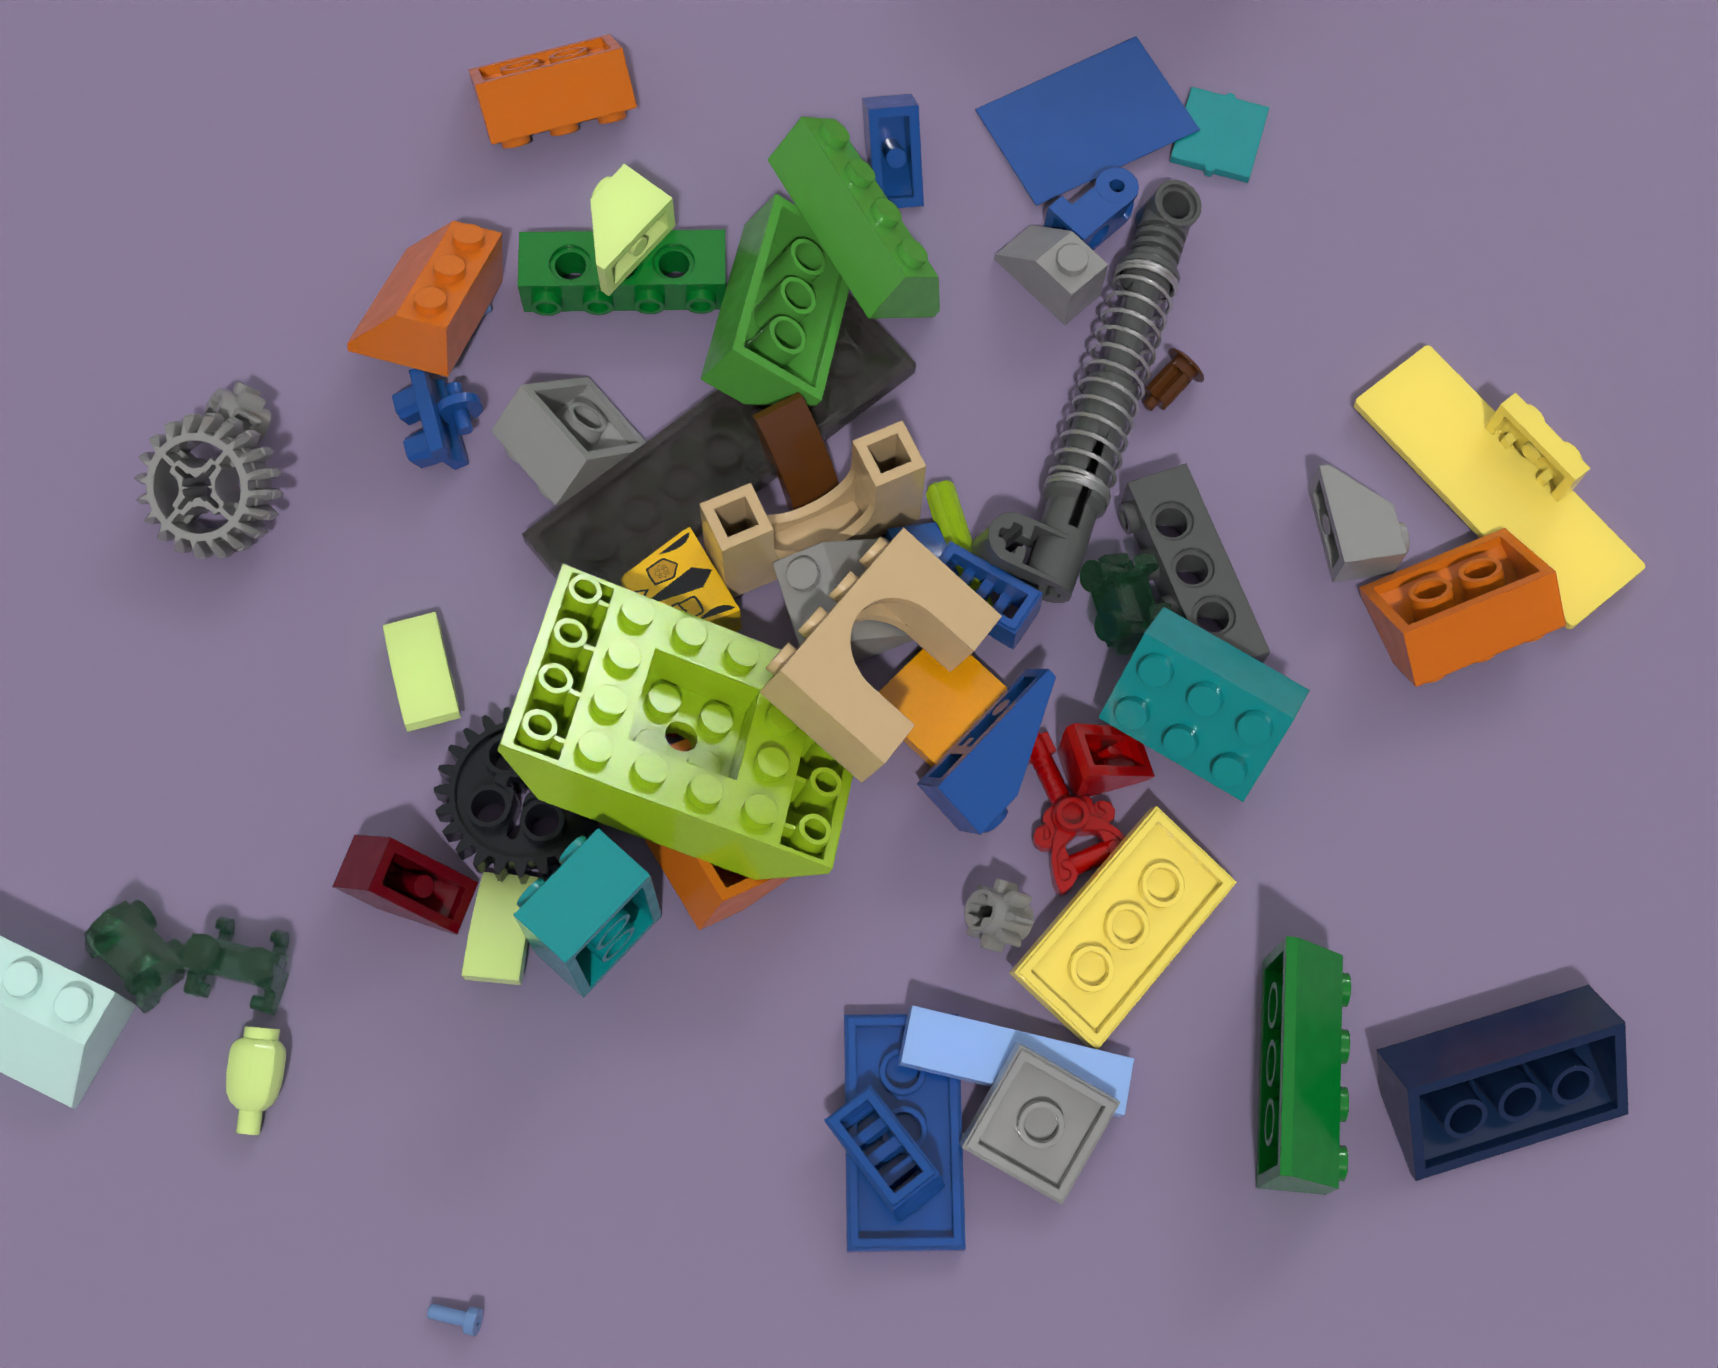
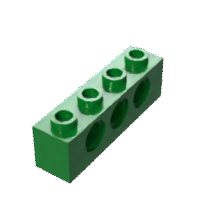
M725 229L671 230L631 272L633 275L626 278L610 296L602 292L600 288L593 231L519 232L517 287L524 312L552 316L560 312L585 311L593 315H605L612 311H638L643 314H657L663 310H688L697 314H705L714 310H720L727 287ZM672 272L684 273L683 276L678 278H670L666 276L667 274ZM571 273L582 274L580 277L575 279L564 278L566 275Z

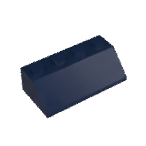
M1590 985L1376 1050L1381 1097L1410 1174L1415 1181L1629 1114L1625 1021Z

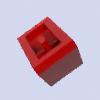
M1073 723L1065 728L1057 754L1072 797L1080 795L1092 797L1155 777L1144 744L1112 725Z

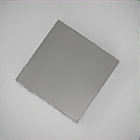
M1016 1042L959 1144L961 1148L1062 1205L1117 1110L1120 1101L1023 1044Z

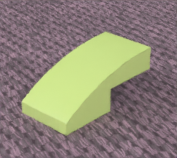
M436 612L383 625L394 684L407 732L461 718L454 679L448 665L441 625Z
M483 872L465 950L461 975L465 980L522 985L528 940L513 914L519 909L517 901L522 893L533 882L540 879L539 877L529 876L527 883L521 884L517 875L508 874L504 881L501 882L497 880L494 873Z

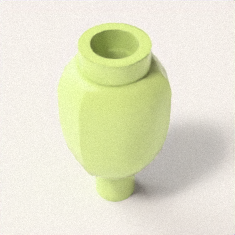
M245 1026L243 1038L237 1039L230 1048L226 1071V1093L229 1101L235 1108L239 1109L236 1133L260 1135L263 1111L272 1106L279 1096L286 1063V1049L283 1043L279 1041L280 1029Z

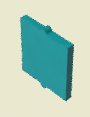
M1191 87L1185 108L1200 130L1175 141L1169 162L1204 171V175L1207 177L1216 174L1248 183L1270 107L1237 99L1233 93L1222 95Z

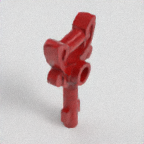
M1039 731L1028 765H1033L1052 806L1045 811L1041 820L1042 825L1036 828L1032 841L1034 847L1039 851L1050 852L1049 869L1052 885L1055 892L1063 896L1067 895L1072 889L1078 875L1101 866L1125 836L1120 830L1111 825L1115 818V809L1110 802L1102 800L1093 804L1092 799L1088 796H1070L1067 786L1051 756L1056 753V748L1048 732L1046 731L1041 734ZM1077 836H1096L1100 841L1071 855H1068L1066 851V846Z

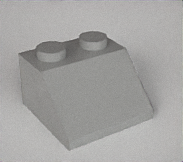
M589 377L520 385L491 430L505 447L507 455L521 465L537 484L540 493L551 500L555 506L590 499L647 457L652 450L651 446Z
M877 539L821 542L772 562L799 645L805 640L798 632L800 627L819 606L827 613L836 602L828 595L850 571L857 577L862 574L866 567L859 560ZM875 620L856 622L853 624L851 632V650L855 663L913 641L901 629Z

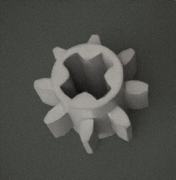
M237 382L233 392L219 388L212 394L206 405L203 417L207 413H220L224 416L225 421L229 418H237L243 421V432L255 430L261 434L258 441L259 444L269 428L271 411L263 407L266 400L260 397V391Z
M998 878L994 882L993 888L979 884L977 891L969 897L965 905L964 917L969 927L966 932L967 935L981 939V948L1002 953L1005 944L1020 947L1021 941L1028 936L1034 923L1033 910L1029 905L1032 897L1018 892V884Z

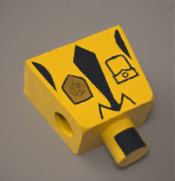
M691 527L681 531L621 578L623 588L737 632L742 629L740 609Z

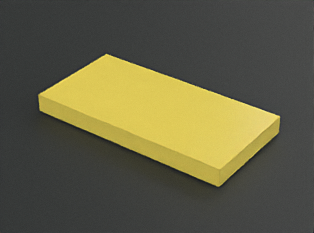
M1157 806L1151 807L1009 974L1083 1044L1098 1050L1237 882Z

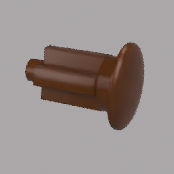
M1175 348L1169 349L1168 354L1171 361L1145 387L1147 398L1142 402L1145 409L1153 411L1158 406L1160 409L1165 410L1192 380L1200 383L1204 381V375L1199 366L1182 351Z

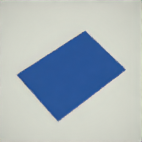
M1137 36L975 109L1036 206L1097 178L1107 168L1124 166L1200 130Z

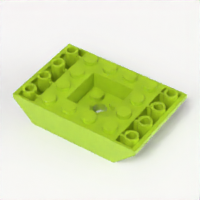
M562 565L498 747L499 753L538 800L694 858L702 859L748 878L761 880L830 873L835 861L853 775L760 693V690L773 677V674L766 667L781 651L780 649L568 565ZM675 733L685 739L687 738L691 745L690 751H679L671 747L667 742L665 734Z

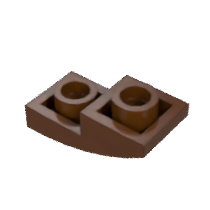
M799 392L752 415L765 457L776 469L787 506L791 511L814 502L839 484L818 427L803 396Z

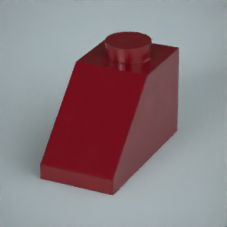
M354 835L332 887L379 910L451 934H458L478 882L391 837Z

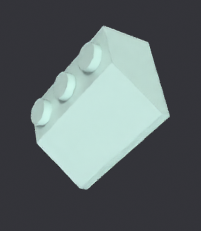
M0 936V1072L76 1110L137 1005L118 993Z

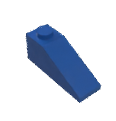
M1025 669L917 783L921 790L959 831L981 835L983 832L987 833L995 829L1006 818L1008 814L1006 807L1019 793L1056 676L1050 669Z

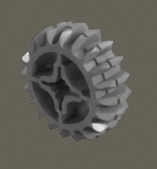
M207 413L204 417L200 414H187L183 417V422L170 421L164 425L165 434H155L153 437L148 438L155 452H144L138 457L148 467L147 473H139L133 479L141 484H146V493L141 494L135 501L140 504H150L152 511L148 513L144 522L150 525L161 523L157 539H161L164 542L175 539L174 551L188 553L193 550L194 557L199 559L211 558L213 554L218 558L232 556L235 549L239 552L250 549L253 546L252 537L255 539L262 538L269 533L263 520H274L279 515L269 505V501L280 499L284 493L278 488H271V479L280 476L282 471L278 468H268L266 465V461L271 458L274 450H271L269 447L256 449L261 436L260 433L255 430L243 432V421L237 418H229L225 421L224 416L220 413ZM204 442L210 443L223 451L218 458H210L208 461L204 458H196L191 453L196 446ZM207 478L211 480L212 485L206 483ZM207 487L212 488L211 495L207 491ZM211 511L214 515L222 514L228 522L219 529H213L201 524L196 519L200 514Z

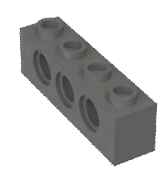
M1187 463L1127 482L1121 503L1118 505V516L1126 534L1133 533L1140 550L1137 553L1143 576L1147 581H1154L1160 595L1158 598L1159 612L1165 607L1200 628L1202 627L1197 619L1204 617L1213 619L1218 623L1221 631L1209 633L1264 663L1270 653L1269 647ZM1157 526H1171L1177 530L1180 536L1173 538L1164 536L1158 531ZM1177 572H1191L1198 577L1200 583L1195 585L1187 584L1178 577Z

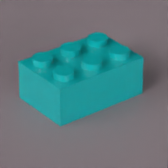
M1163 607L1144 633L1098 718L1244 802L1294 721L1310 690Z
M599 828L588 839L584 836L575 839L562 853L559 859L562 865L546 882L543 879L533 882L518 899L517 906L519 909L513 914L535 954L583 998L662 917L651 875Z

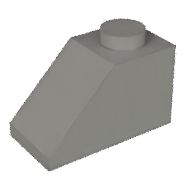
M1030 225L997 252L994 259L1064 325L1101 295L1108 264L1073 231Z
M1320 465L1308 486V491L1332 583L1393 574L1408 553L1410 546L1407 527L1403 522L1398 521L1394 504L1332 465Z

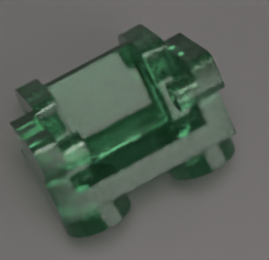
M1128 553L1105 554L1097 560L1091 559L1086 561L1081 567L1080 583L1086 591L1091 592L1097 611L1094 622L1095 633L1100 640L1106 642L1107 647H1115L1118 655H1128L1136 650L1144 633L1163 607L1173 612L1170 603L1155 604L1147 576L1159 567L1155 554L1135 556V566L1132 560L1129 559Z
M136 899L129 904L125 900L103 912L91 924L89 929L84 932L85 951L92 958L99 956L124 981V988L132 996L136 995V1006L145 1014L159 1004L161 996L167 990L184 979V972L194 966V961L187 948L179 940L173 938L166 943L153 930L157 927L156 919L142 901Z
M220 916L215 924V928L220 929L218 939L208 934H192V937L184 945V959L181 965L187 971V979L183 989L185 994L207 998L211 992V984L204 983L206 975L216 976L263 988L264 997L253 995L250 1001V1009L270 1015L276 1014L289 977V973L285 970L290 957L286 954L289 945L288 932L275 929L271 933L270 942H274L272 952L262 947L253 948L232 943L235 921Z

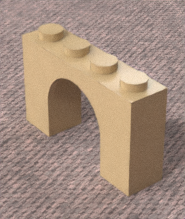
M903 420L853 440L851 468L847 476L830 492L801 508L781 514L766 515L751 483L699 504L705 552L733 598L777 580L778 578L772 563L821 542L875 539L886 534L889 528L903 527L920 520L926 464Z
M904 527L889 543L880 536L859 560L866 569L859 577L850 571L828 596L836 604L828 613L819 606L798 630L805 640L797 649L789 642L781 649L766 667L773 674V677L760 690V693L861 783L887 762L914 728L915 724L875 690L860 673L851 650L853 624L865 620H875L891 624L904 631L951 672L976 650L1002 617L1001 614Z

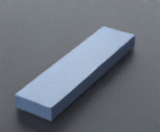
M912 1005L908 1010L898 1065L991 1087L1016 1042H1019L1120 1101V1104L1113 1116L1122 1117L1125 1115L1134 1058Z

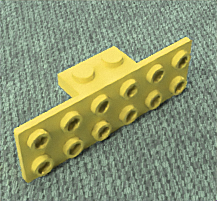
M1426 345L1356 399L1354 408L1479 538L1506 528L1556 571L1566 622L1565 627L1567 629H1573L1645 569V563L1573 491L1590 470V467L1583 461L1580 452L1571 443L1563 441L1545 422L1541 412L1536 407L1527 404L1517 393H1514L1500 404L1495 412L1431 346Z

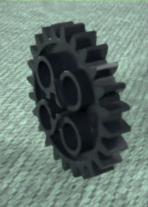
M505 707L503 723L496 725L490 717L484 715L482 716L485 729L483 733L479 735L473 730L465 728L463 732L469 745L466 748L456 745L448 747L456 764H445L438 767L442 778L450 783L434 787L437 799L447 802L435 809V812L440 822H451L442 831L448 843L461 840L455 849L459 858L464 860L476 853L473 865L478 873L481 874L494 863V874L500 882L504 881L511 869H516L521 884L527 883L530 871L533 869H538L541 877L546 882L551 875L550 866L556 863L559 866L562 865L559 859L565 849L580 836L588 839L598 828L602 832L603 830L597 825V821L538 800L533 793L526 795L521 811V805L516 794H526L529 789L513 768L500 770L495 767L498 759L502 757L498 747L511 712L509 707ZM498 803L505 806L502 815L494 821L484 822L478 819L481 809L486 805ZM520 816L518 835L516 838L510 839L508 834L513 830L517 818L519 819ZM553 817L559 821L557 828L551 834L537 836L531 833L534 823L541 818Z

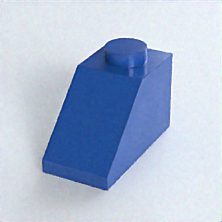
M912 94L862 98L867 164L873 169L876 182L887 199L894 203L897 208L924 206L918 103Z

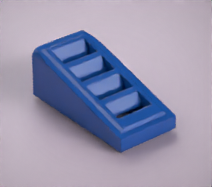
M950 541L938 559L952 571L957 565L962 567L964 572L960 578L968 586L971 585L975 578L981 581L982 584L976 593L985 601H987L993 591L1000 595L993 608L1002 617L988 635L1014 650L1038 615L1043 593ZM1011 604L1018 608L1012 619L1004 615Z
M871 1084L824 1119L826 1125L898 1222L906 1219L945 1187V1183L938 1170ZM875 1111L879 1118L852 1138L847 1131L871 1112ZM889 1130L893 1137L866 1157L862 1150ZM904 1150L908 1156L881 1176L877 1170ZM920 1171L918 1176L896 1193L892 1191L914 1172Z

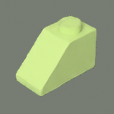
M623 164L612 177L607 176L603 178L594 189L590 199L601 291L608 296L676 226L673 198L626 164Z

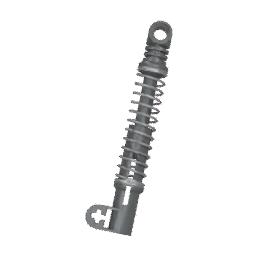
M1167 180L1154 191L1136 213L1135 226L1137 231L1130 252L1121 258L1111 282L1115 292L1107 295L1106 302L1109 309L1102 311L1100 315L1104 325L1096 328L1094 333L1098 343L1091 345L1089 348L1093 360L1085 362L1083 366L1088 377L1079 380L1077 385L1082 394L1073 397L1072 400L1076 412L1068 414L1066 417V421L1071 429L1062 432L1060 435L1065 447L1057 449L1054 453L1059 465L1049 469L1048 473L1050 476L1046 478L1043 486L1042 496L1046 505L1040 522L1020 513H1002L990 522L972 542L971 553L1043 593V601L1065 603L1071 599L1096 519L1104 516L1110 504L1111 494L1109 489L1114 487L1117 481L1115 471L1120 469L1123 463L1121 453L1126 451L1129 445L1127 435L1131 434L1134 428L1132 418L1136 417L1140 410L1138 401L1145 394L1144 383L1148 382L1151 375L1149 367L1155 362V349L1159 347L1162 341L1161 332L1164 331L1167 325L1166 316L1173 307L1171 299L1175 297L1179 288L1180 276L1177 265L1189 229L1201 214L1202 204L1198 193L1184 181ZM1115 295H1120L1123 298L1121 306L1118 308L1111 304V298ZM1167 302L1168 306L1165 312H1163L1158 304ZM1156 308L1161 315L1152 317ZM1109 312L1117 314L1114 325L1106 322L1105 316ZM1162 319V324L1158 329L1152 321ZM1149 326H1151L1155 332L1147 334ZM1109 329L1112 331L1109 342L1101 339L1099 335L1101 330ZM1156 336L1157 340L1154 346L1146 338ZM1146 343L1149 349L1142 350L1143 344ZM1098 346L1106 347L1103 359H1099L1094 354V350ZM1151 352V358L1146 363L1141 355ZM1138 360H1140L1144 366L1136 367ZM1099 363L1101 365L1099 371L1090 373L1088 370L1090 364ZM1145 370L1144 379L1141 380L1134 372ZM1134 377L1138 383L1134 384L1132 378ZM1139 386H1140L1139 395H1138V397H1136V394H1137V388H1136V387H1139ZM1133 404H1134L1135 409H1134L1133 413L1130 415L1131 410H1132V407H1133ZM1127 422H1129V427H1128L1127 431L1124 432V431H1125V428H1126V425H1127ZM1122 438H1123V445H1122L1121 449L1119 450V447H1120V444H1121V441H1122ZM1116 456H1117V459H1118L1117 464H1116L1115 467H1113V466H1114V463H1115ZM1110 475H1111V476H1112V480H1111L1110 484L1107 485V484H1108V481H1109V478H1110ZM1023 545L1031 548L1026 565L1023 564L1027 549L1022 547Z

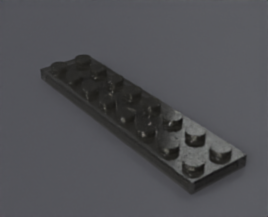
M850 293L847 296L822 401L816 406H808L823 441H826L912 376L916 369V363L875 319H868L857 300ZM716 390L522 533L525 544L556 580L562 565L565 564L622 587L621 578L625 573L681 531L691 527L696 537L703 533L700 503L749 483L752 484L757 493L778 477L775 467L765 457L752 415L772 405L743 404L722 391Z

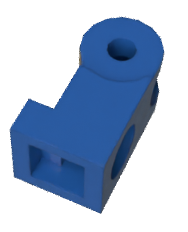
M1112 167L1105 169L1096 178L1095 186L1073 204L1063 196L1051 204L1047 210L1044 227L1073 231L1094 251L1131 217L1134 200L1139 190L1137 178L1133 173L1124 168Z

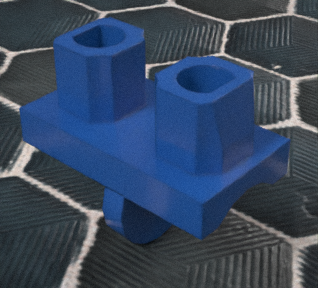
M415 368L409 370L412 384L392 395L395 411L400 420L408 425L421 421L424 429L405 437L403 444L408 460L420 468L441 462L454 470L468 465L461 435H467L473 431L471 421L479 417L483 412L481 398L477 394L463 392L462 385L459 382L448 384L445 380L429 377V373Z

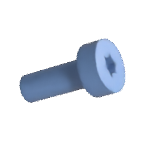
M434 1303L430 1304L427 1312V1318L462 1326L463 1333L471 1336L478 1334L484 1315L482 1308L470 1306L468 1311H463Z

